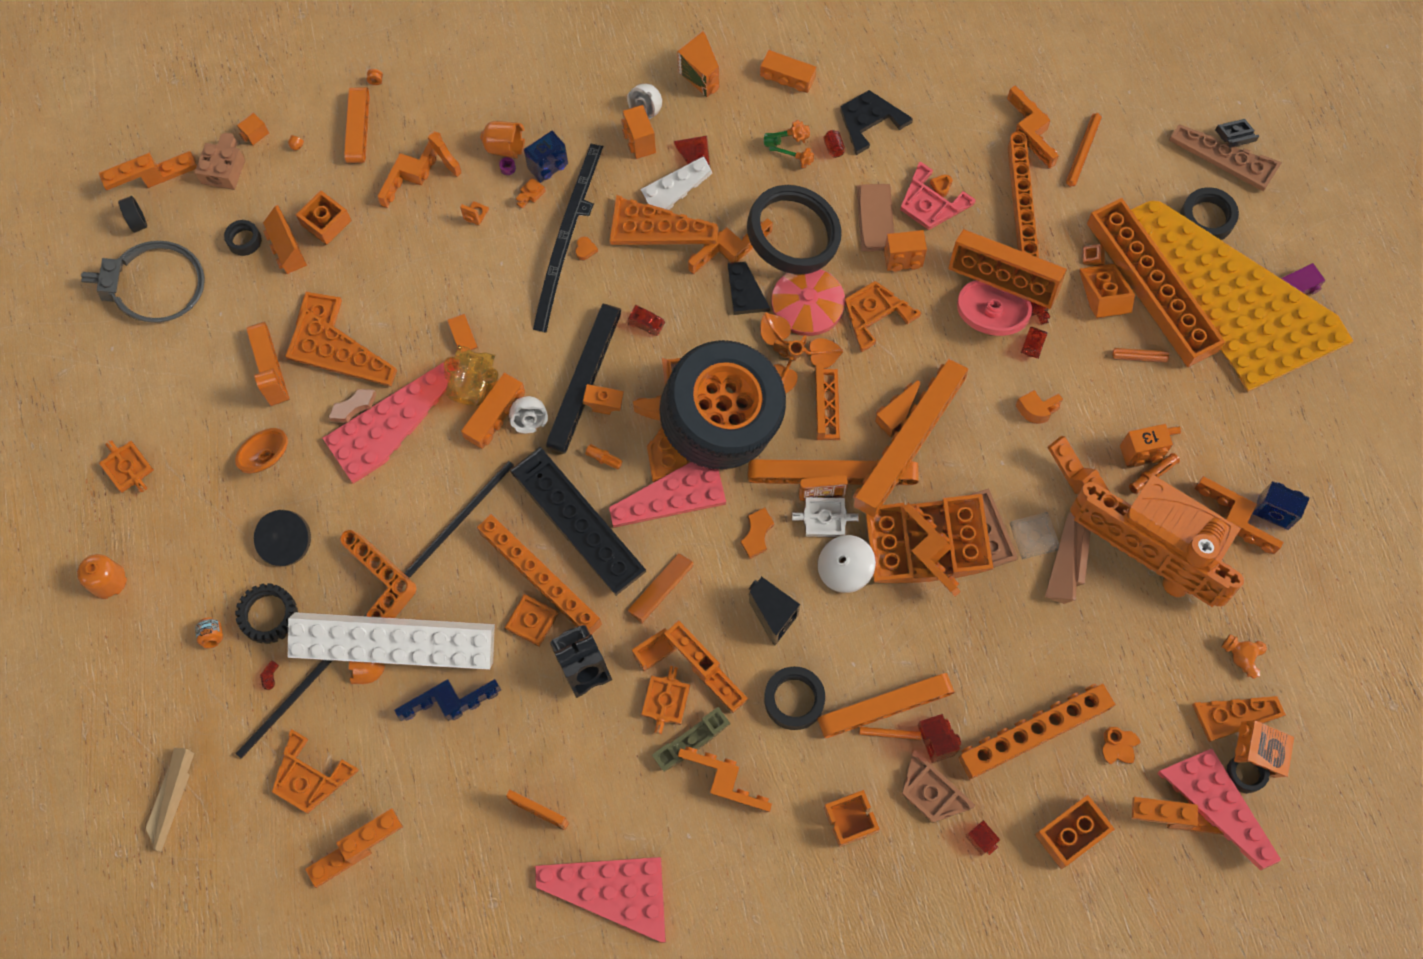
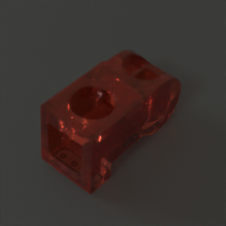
M636 304L628 317L629 326L638 327L654 336L660 334L665 324L664 319Z

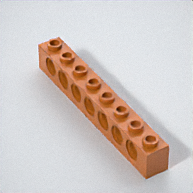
M492 514L477 526L480 535L576 627L586 625L592 635L602 625L601 619Z
M1096 683L1085 688V693L1081 695L1078 692L1068 697L1069 701L1063 704L1061 701H1058L1050 706L1051 710L1045 713L1043 710H1040L1032 715L1033 719L1029 721L1022 719L1014 724L1015 728L1011 730L1004 728L997 732V737L993 739L990 736L979 741V746L973 748L971 745L961 750L962 754L958 759L969 780L1111 710L1116 704L1105 685L1097 686ZM1084 700H1091L1093 707L1086 706ZM1067 708H1072L1076 715L1070 716L1067 713ZM1049 717H1055L1058 725L1051 724ZM1031 726H1038L1040 734L1033 733ZM1013 735H1020L1023 739V742L1017 743L1014 740ZM996 743L1003 744L1005 752H999L995 747ZM978 752L985 753L987 761H981L977 756Z

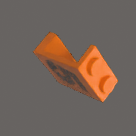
M1255 720L1241 722L1234 762H1250L1270 771V776L1273 778L1288 777L1294 737Z

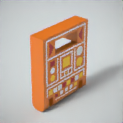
M835 474L834 476L802 479L799 486V499L806 501V497L843 498L846 495L848 486L847 475Z

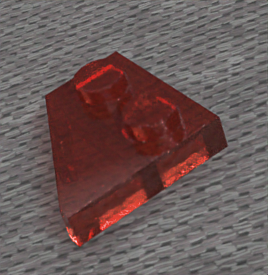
M707 136L674 141L676 149L687 164L704 156L710 167Z

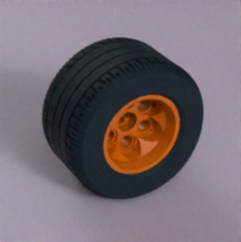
M711 341L693 348L675 365L661 395L660 421L668 441L684 458L694 464L696 463L698 466H704V468L716 470L732 469L745 465L750 460L755 459L777 433L785 415L786 393L780 374L765 355H762L761 352L736 341ZM707 388L713 389L715 393H709ZM725 388H731L733 393L727 392ZM736 403H742L744 408H739ZM699 404H704L707 410H702ZM716 406H720V408L724 409V411H720V409ZM729 419H734L737 425L731 424Z

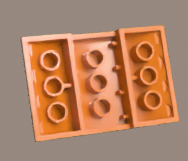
M982 494L943 498V501L911 504L913 507L917 505L923 511L922 517L925 520L930 518L937 526L935 530L939 534L943 532L950 539L948 543L951 549L937 561L946 569L944 574L948 578L951 575L954 578H959L993 569ZM904 503L882 505L874 518L866 514L869 543L876 559L873 574L874 582L919 583L939 581L912 552L928 534L903 509Z

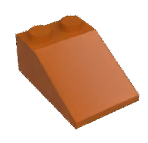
M1115 264L1080 268L1079 272L1089 306L1096 318L1132 313L1135 294Z

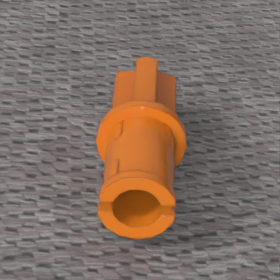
M592 444L586 449L585 455L598 460L600 464L605 463L615 469H620L623 463L621 459L609 454L608 450L599 449Z

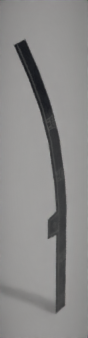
M590 144L553 248L533 330L547 333L557 285L578 216H590L594 203L584 199L604 146Z

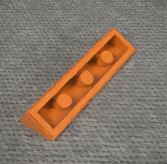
M678 554L627 611L643 623L694 566L693 562Z

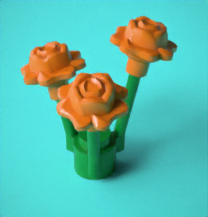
M796 120L792 122V127L787 131L764 134V145L769 147L770 151L794 156L800 160L801 168H806L807 165L813 163L814 154L811 152V148H806L802 153H795L777 147V145L781 144V137L793 136L797 142L802 140L805 143V140L810 137V128L808 125H804L802 121Z

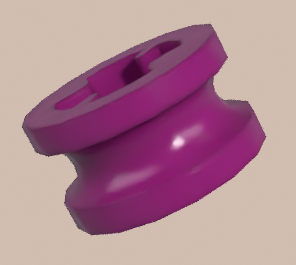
M505 157L500 160L499 167L502 174L508 176L516 171V165L512 158Z

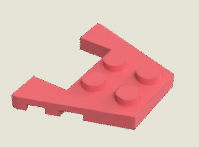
M919 162L900 210L930 230L975 204L976 200L964 191L953 203H950L923 183L932 175L933 170Z

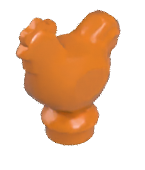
M1229 634L1221 647L1225 649V652H1232L1233 662L1236 666L1243 669L1247 677L1252 679L1259 677L1260 669L1255 666L1254 662L1257 656L1263 655L1266 652V644L1261 641H1256L1255 643L1250 641L1239 642L1237 636L1234 637Z

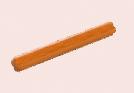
M1093 113L1066 180V184L1069 187L1076 186L1102 119V116L1099 115L1100 113Z

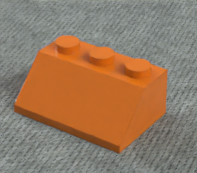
M278 205L275 206L263 222L266 229L263 233L267 241L271 240L272 242L269 246L273 254H277L279 257L276 259L279 268H284L286 273L289 274L307 266L280 207Z

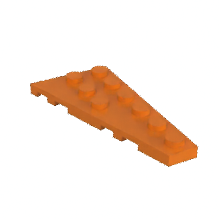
M616 195L610 235L611 245L717 244L718 225L698 218L695 220L688 218L684 214L678 215L664 208L650 204L644 205L637 203L636 200H627L622 196Z
M306 307L303 308L285 356L288 360L392 387L397 372L394 366L357 343L333 325L324 321L318 315L312 313Z

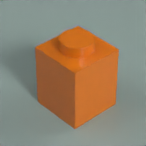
M252 113L237 125L240 130V137L245 142L249 141L252 145L269 134L265 123L255 113Z

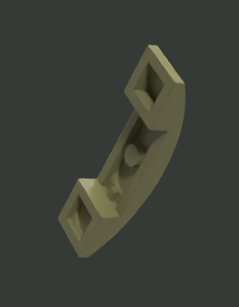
M717 707L703 717L701 722L670 744L667 743L652 754L663 772L684 760L678 757L680 748L685 750V747L688 746L699 750L728 727L730 722L720 708Z

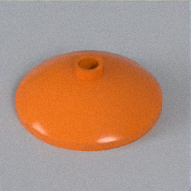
M269 428L256 433L238 450L235 458L237 468L244 473H258L270 468L285 453L288 444L287 435L278 428Z

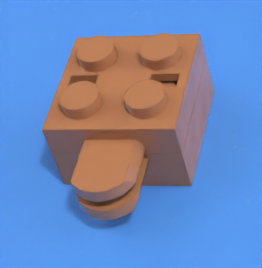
M231 133L221 134L217 145L205 143L195 170V175L201 184L235 190L245 158L240 149L236 148L237 141Z

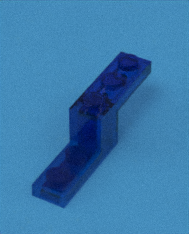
M447 679L394 711L401 721L404 719L407 721L415 717L418 711L431 708L434 702L437 701L448 721L451 719L456 720L468 709L473 710L481 705L480 702L495 698L499 694L498 692L501 691V688L494 679L460 699L453 685Z

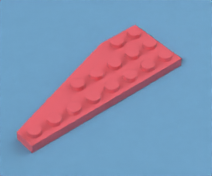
M451 358L371 407V409L355 417L349 423L323 437V440L353 484L384 465L390 459L389 456L395 449L397 450L401 446V442L407 435H410L427 416L431 407L439 402V398L443 393L448 391L461 376V372Z

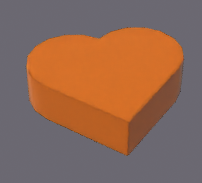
M944 174L930 179V184L934 192L945 197L948 195L953 180L951 176Z
M584 236L578 239L576 256L579 260H586L598 252V248L588 237Z

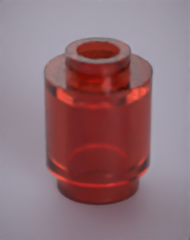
M835 130L828 131L823 137L828 153L833 158L842 156L845 153V145L840 132Z

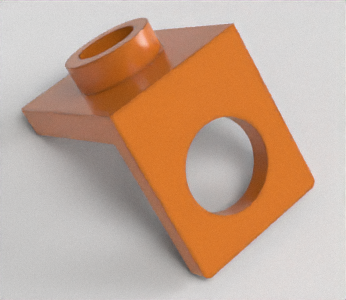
M473 201L470 207L461 204L460 209L466 221L480 225L489 207ZM475 208L482 209V214L479 215Z
M804 335L800 341L804 346L806 345L807 336ZM776 339L774 351L784 358H790L788 354L789 346Z

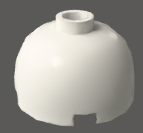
M639 84L631 89L627 95L629 108L643 105L649 120L656 116L662 107L661 94L651 84Z
M521 397L513 402L509 410L510 424L519 433L536 432L535 428L544 427L548 421L545 406L535 397Z

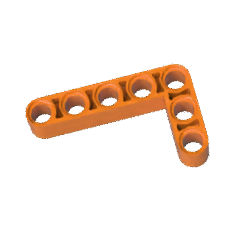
M265 321L247 327V333L259 373L254 375L259 390L271 406L290 400Z
M353 530L344 531L340 539L342 545L388 587L368 611L366 617H378L380 615L381 618H396L415 595L417 589L415 583L363 535ZM406 584L405 590L402 591L403 586Z

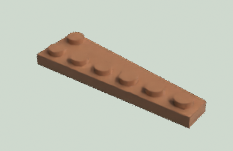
M1180 124L1169 139L1172 143L1263 192L1282 164V162L1267 156L1252 154L1250 150L1245 148L1243 150L1236 147L1229 148L1228 142L1222 143L1213 136L1205 135L1202 132Z

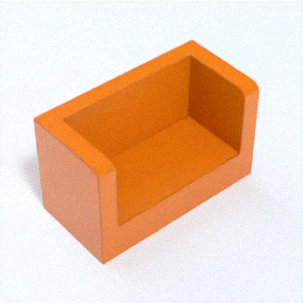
M666 628L632 649L633 656L643 671H646L677 650L664 636V633L667 631Z

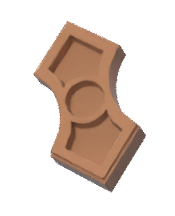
M357 389L350 399L334 404L329 420L331 422L349 423L357 413L371 409L377 393L375 390Z

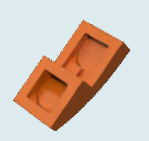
M465 314L447 320L460 354L478 348Z

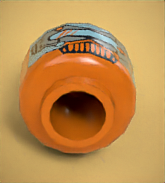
M208 617L196 624V640L204 648H214L223 640L222 626L218 620Z

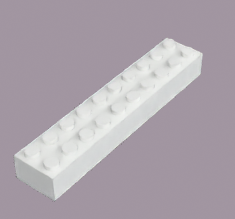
M295 612L288 618V658L490 670L493 664L495 624Z

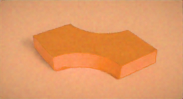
M431 133L428 136L430 146L442 159L445 167L458 177L461 174L459 162L451 155L445 143L434 133Z
M765 507L748 516L750 531L741 540V545L750 559L767 550L765 536L768 530L774 526V521Z

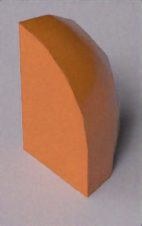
M349 661V670H352L351 684H369L376 681L383 674L385 665L381 663Z

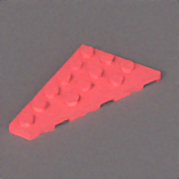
M661 857L535 866L536 888L661 943H666Z

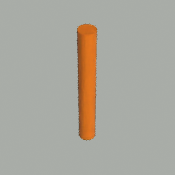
M871 727L859 728V735L921 740V732Z

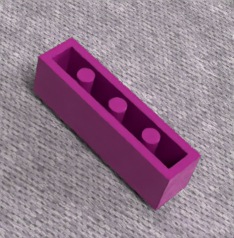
M1314 263L1281 278L1306 295L1310 293L1313 295L1322 289L1321 286L1326 281Z

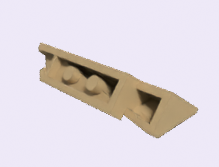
M173 749L170 768L167 770L146 826V831L153 844V850L162 852L190 776L187 772L195 753L188 749Z

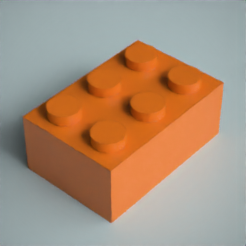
M1086 795L1034 835L1059 868L1063 869L1114 831L1115 828L1090 796Z

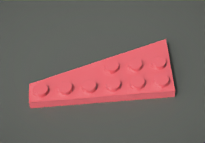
M690 462L609 507L613 528L726 505V499L719 470L704 468V466L701 467L696 463Z
M1213 749L1162 769L1157 773L1162 779L1165 778L1177 793L1180 792L1189 801V804H1197L1198 812L1212 826H1216L1224 833L1223 836L1228 841L1231 840L1241 849L1240 852L1259 870L1266 869L1281 861V858Z

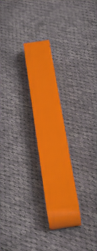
M1017 131L1012 133L1008 143L1017 248L1022 252L1029 251L1031 253L1027 254L1039 258L1027 139L1024 133Z
M755 459L748 462V481L750 483L800 484V481L805 478L841 474L847 475L848 484L864 485V478L867 474L871 475L876 461ZM912 461L896 485H915L919 483L917 462Z

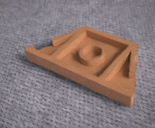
M916 750L913 752L902 795L926 818L935 823L975 807L972 801Z

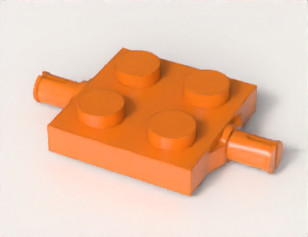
M112 440L108 441L110 445L108 443L105 445L111 453L99 464L118 490L123 493L133 485H136L140 492H144L142 487L147 490V486L143 483L142 479L154 471V469L136 445L130 441L124 446L117 448Z
M670 666L668 677L651 676L641 715L657 721L654 730L656 734L662 735L664 723L682 724L690 684L679 682L676 679L678 667Z

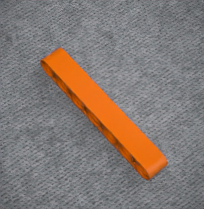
M943 673L822 715L817 720L824 738H830L954 694L955 691L948 674Z

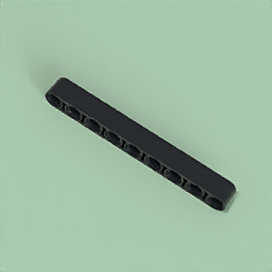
M605 303L601 305L548 436L547 449L563 454L567 452L585 407L583 399L586 385H593L620 319L621 308Z

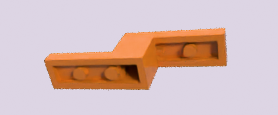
M1013 86L1009 90L1007 100L1026 117L1017 124L1015 132L1019 131L1026 135L1027 146L1051 169L1056 165L1059 155L1040 136L1048 130L1051 120L1017 86Z
M434 131L433 133L442 140L441 134ZM429 142L420 159L399 154L377 196L381 206L388 208L390 202H393L395 193L401 187L403 180L422 186L424 180L429 176L431 166L436 163L438 155Z
M191 151L158 164L149 152L99 172V176L106 190L139 177L150 188L195 170L197 164Z
M768 218L760 222L765 237L772 232L773 222ZM727 227L723 231H719L717 244H704L697 254L694 253L689 258V271L695 274L718 252L731 263L739 262L753 249L748 234L741 240Z
M1060 436L1047 447L1075 494H1079L1082 487L1088 482L1096 483L1109 491L1097 469L1083 467L1065 436Z
M1204 476L1200 479L1195 490L1199 491L1203 496L1217 500L1220 505L1230 507L1225 519L1241 528L1237 534L1238 536L1242 537L1247 543L1261 547L1267 553L1275 554L1281 549L1283 541L1248 524L1257 505L1256 503Z
M908 502L903 509L928 534L912 552L956 597L961 592L957 587L959 583L952 575L948 578L944 574L946 569L937 562L951 549L948 543L950 539L943 532L939 534L935 530L937 526L930 518L925 520L922 517L924 513L917 505L913 507Z
M677 621L664 633V636L692 664V671L732 713L748 700L741 690L722 672L720 663L680 621Z
M688 746L685 747V750L680 748L678 757L717 769L711 794L770 812L772 803L768 802L769 798L757 795V798L749 797V792L737 789V792L733 791L740 768L736 766V761L725 758L723 762L716 760L717 755L705 752L703 756L697 754V749Z
M1142 797L1132 798V819L1167 823V828L1224 835L1222 831L1216 826H1212L1198 812L1197 804Z
M389 809L336 842L339 847L338 849L307 867L305 870L314 887L318 888L372 854L369 848L403 828L394 809Z

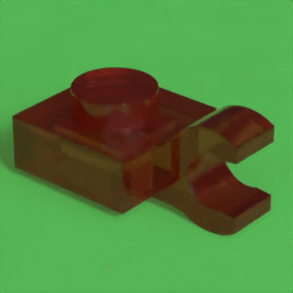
M1031 302V316L1037 315L1041 325L1049 323V308Z

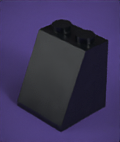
M761 576L758 581L754 580L749 587V603L772 644L776 646L799 616L800 604Z

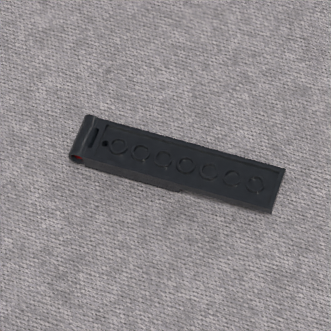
M541 447L509 469L523 489L567 541H570L615 596L646 573L643 565Z

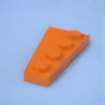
M1277 696L1205 703L1195 702L1192 704L1209 742L1238 733L1241 722L1255 720L1264 724L1286 716Z

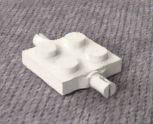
M806 497L804 513L792 512V521L804 520L806 537L844 536L846 522H858L859 518L858 513H847L845 498Z

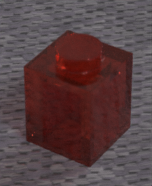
M984 820L965 836L981 856L986 852L990 855L999 848L996 845L1000 841L999 837Z

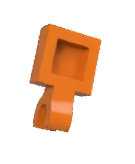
M531 178L520 189L521 193L516 197V200L519 201L517 205L524 208L530 200L535 203L546 192V188Z

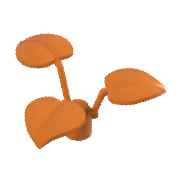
M764 313L762 317L760 331L765 343L774 346V342L777 339L789 345L788 354L790 359L786 368L782 364L773 365L781 376L785 393H788L795 387L798 379L796 371L789 369L793 358H799L805 352L807 355H811V363L814 366L824 363L825 369L832 366L843 353V349L839 345L825 338H817L811 341L809 345L810 351L798 340L792 342L785 341L783 339L788 338L791 333L789 322L781 316Z

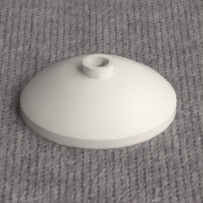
M853 535L839 536L828 542L822 549L818 559V572L822 581L830 589L840 593H851L863 588L872 578L876 566L875 555L870 545L863 539ZM842 558H846L844 563H840Z

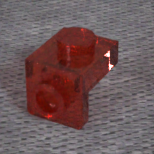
M1030 327L1021 353L1039 359L1048 333Z

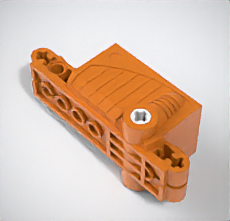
M1153 474L1132 505L1093 482H1088L1082 487L1071 505L1070 510L1075 517L1074 521L1108 541L1113 547L1136 559L1139 563L1144 564L1150 570L1152 569L1158 575L1163 576L1162 583L1165 591L1174 597H1183L1188 593L1212 608L1214 605L1222 607L1230 601L1244 584L1242 574L1230 565L1222 562L1223 557L1241 528Z

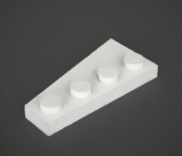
M703 156L642 188L641 191L648 204L670 210L675 202L680 198L683 199L688 195L687 192L692 188H696L713 173Z

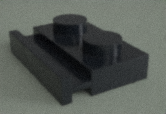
M1246 119L1220 124L1215 129L1221 139L1229 143V148L1256 142L1259 138V135L1254 134L1255 130Z

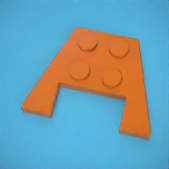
M876 281L845 299V305L861 352L876 344L875 338L867 328L896 310L906 324L921 316V312L918 309H913L908 305L909 303L904 300L901 301L894 296V293Z
M291 729L287 747L285 746L283 761L281 766H279L272 792L308 814L356 774L359 769L342 759L332 775L327 777L297 759V756L309 739Z

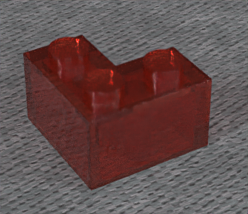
M943 714L918 723L917 726L921 732L932 764L954 757L958 753L962 745L960 737L951 729L949 720L945 719Z

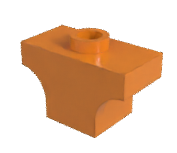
M587 384L583 404L590 406L592 412L611 415L612 411L621 410L624 391Z

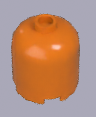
M491 121L485 126L484 131L481 132L480 139L488 153L518 159L517 155H521L524 149L525 139L522 138V131H525L523 124L517 122Z
M94 554L88 556L79 564L77 570V578L81 585L91 594L101 599H108V597L115 594H120L127 581L124 568L106 555Z

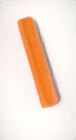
M1114 348L1112 353L1114 359L1167 362L1169 360V352Z

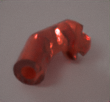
M272 660L260 674L262 687L266 690L274 688L275 680L273 674L279 667Z

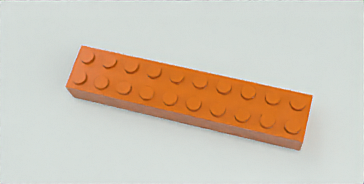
M1123 198L1091 212L1087 225L1185 365L1190 367L1218 353L1225 344L1224 339Z

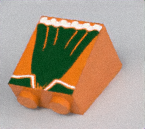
M702 31L677 51L678 72L704 96L708 97L719 88V65L707 36Z

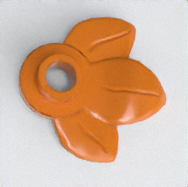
M1109 727L1104 732V741L1106 743L1103 746L1102 752L1105 760L1110 765L1117 758L1124 763H1134L1135 754L1133 747L1141 743L1139 737L1132 731H1122L1118 727ZM1111 734H1115V735H1116V737H1117V740H1116V741H1114V740L1111 739V737H1110Z

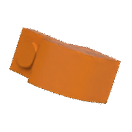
M1033 390L1018 399L1016 408L1029 422L1041 424L1048 422L1051 414L1060 409L1063 398L1058 393L1043 402L1036 391Z

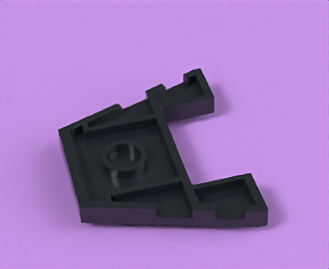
M870 90L840 107L856 155L870 147V143L862 135L864 131L887 118H890L899 130L913 122L912 117Z

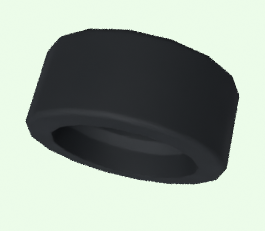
M133 196L118 201L122 215L132 232L135 233L147 228L143 212Z
M237 220L231 223L224 233V240L231 252L240 256L254 253L262 242L261 234L257 227L248 220ZM246 230L252 231L253 236L248 243L244 245H235L233 243L237 233Z
M1235 757L1229 761L1226 771L1239 792L1246 794L1254 793L1265 787L1269 781L1270 771L1255 765L1259 770V780L1252 785L1244 784L1236 773V767L1239 763L1234 762Z

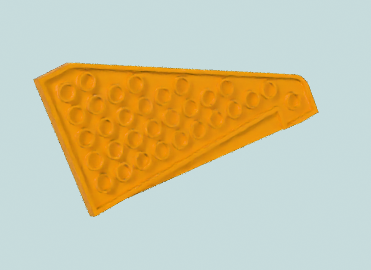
M1153 200L1131 209L1224 339L1225 344L1221 351L1234 368L1247 392L1353 343L1352 337L1337 314L1166 204Z

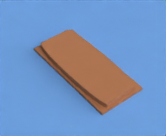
M890 184L857 185L861 252L884 251L887 234L894 233Z

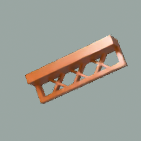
M824 363L816 364L817 440H840L838 369H824ZM824 375H834V380L828 384L824 381ZM828 390L834 394V398L830 402L824 397V393ZM828 407L835 412L831 419L825 415V410ZM830 424L835 428L836 434H825V428Z

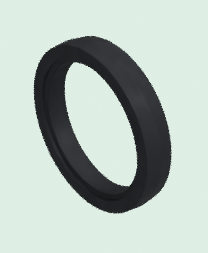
M779 185L766 190L752 205L747 219V234L754 250L769 265L787 273L809 274L822 269L835 256L841 242V224L834 209L823 197L801 186ZM778 201H793L807 206L820 217L825 225L828 236L826 249L819 255L811 258H794L781 253L768 242L763 234L760 223L763 209Z

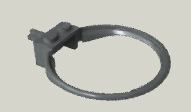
M149 241L138 244L128 249L118 259L102 258L100 273H81V282L98 284L97 293L101 301L115 302L125 315L144 322H166L184 315L200 299L205 283L204 271L196 256L185 247L169 241ZM170 249L179 252L191 261L197 271V290L191 301L186 305L187 307L176 314L161 318L145 317L130 310L120 297H116L115 293L117 292L119 275L122 272L123 264L127 266L133 259L148 250Z

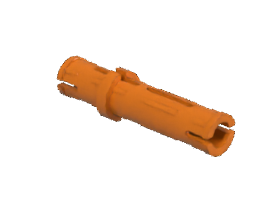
M1171 453L1149 471L1141 473L1137 480L1129 484L1131 492L1138 494L1142 491L1152 474L1159 478L1180 462L1179 457L1175 453Z

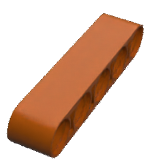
M368 87L349 88L344 151L346 163H365L370 101Z

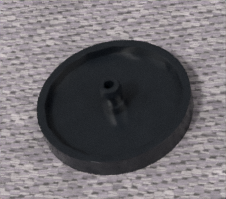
M275 510L266 514L260 519L254 531V546L257 553L264 561L275 566H289L297 563L306 555L311 543V532L307 522L302 516L289 510Z

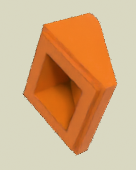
M1097 244L1083 247V264L1105 265V249L1103 246Z

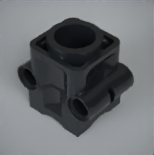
M586 625L570 629L550 642L552 650L576 698L586 694L595 686L604 685L612 681L604 658Z

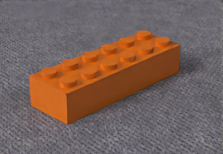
M965 229L962 230L955 241L948 268L1049 309L1052 308L1059 295L1067 271L1064 267Z

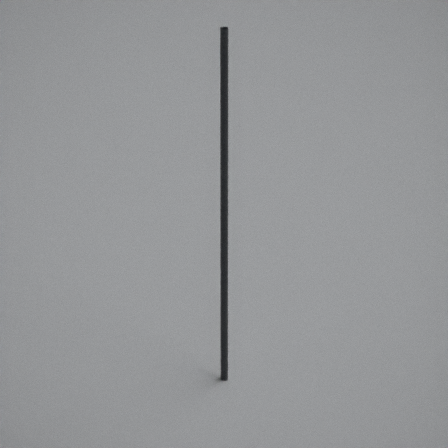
M508 461L404 572L408 578L421 567L510 471L509 469L514 466L512 462ZM322 660L235 754L242 759L333 660Z

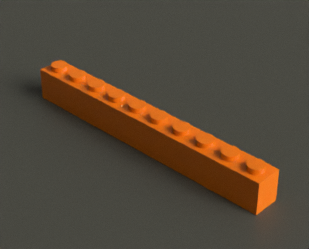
M950 359L947 360L945 365L941 364L937 377H933L928 385L929 389L922 392L919 398L920 402L918 405L914 404L910 411V417L903 420L900 432H895L891 445H887L883 450L881 460H876L871 475H866L863 481L864 485L854 493L855 508L873 518L876 516L965 382L969 368Z

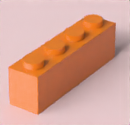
M504 372L461 430L464 439L481 449L485 445H489L493 439V434L496 430H500L507 415L509 416V410L513 402L524 397L525 388L523 383Z

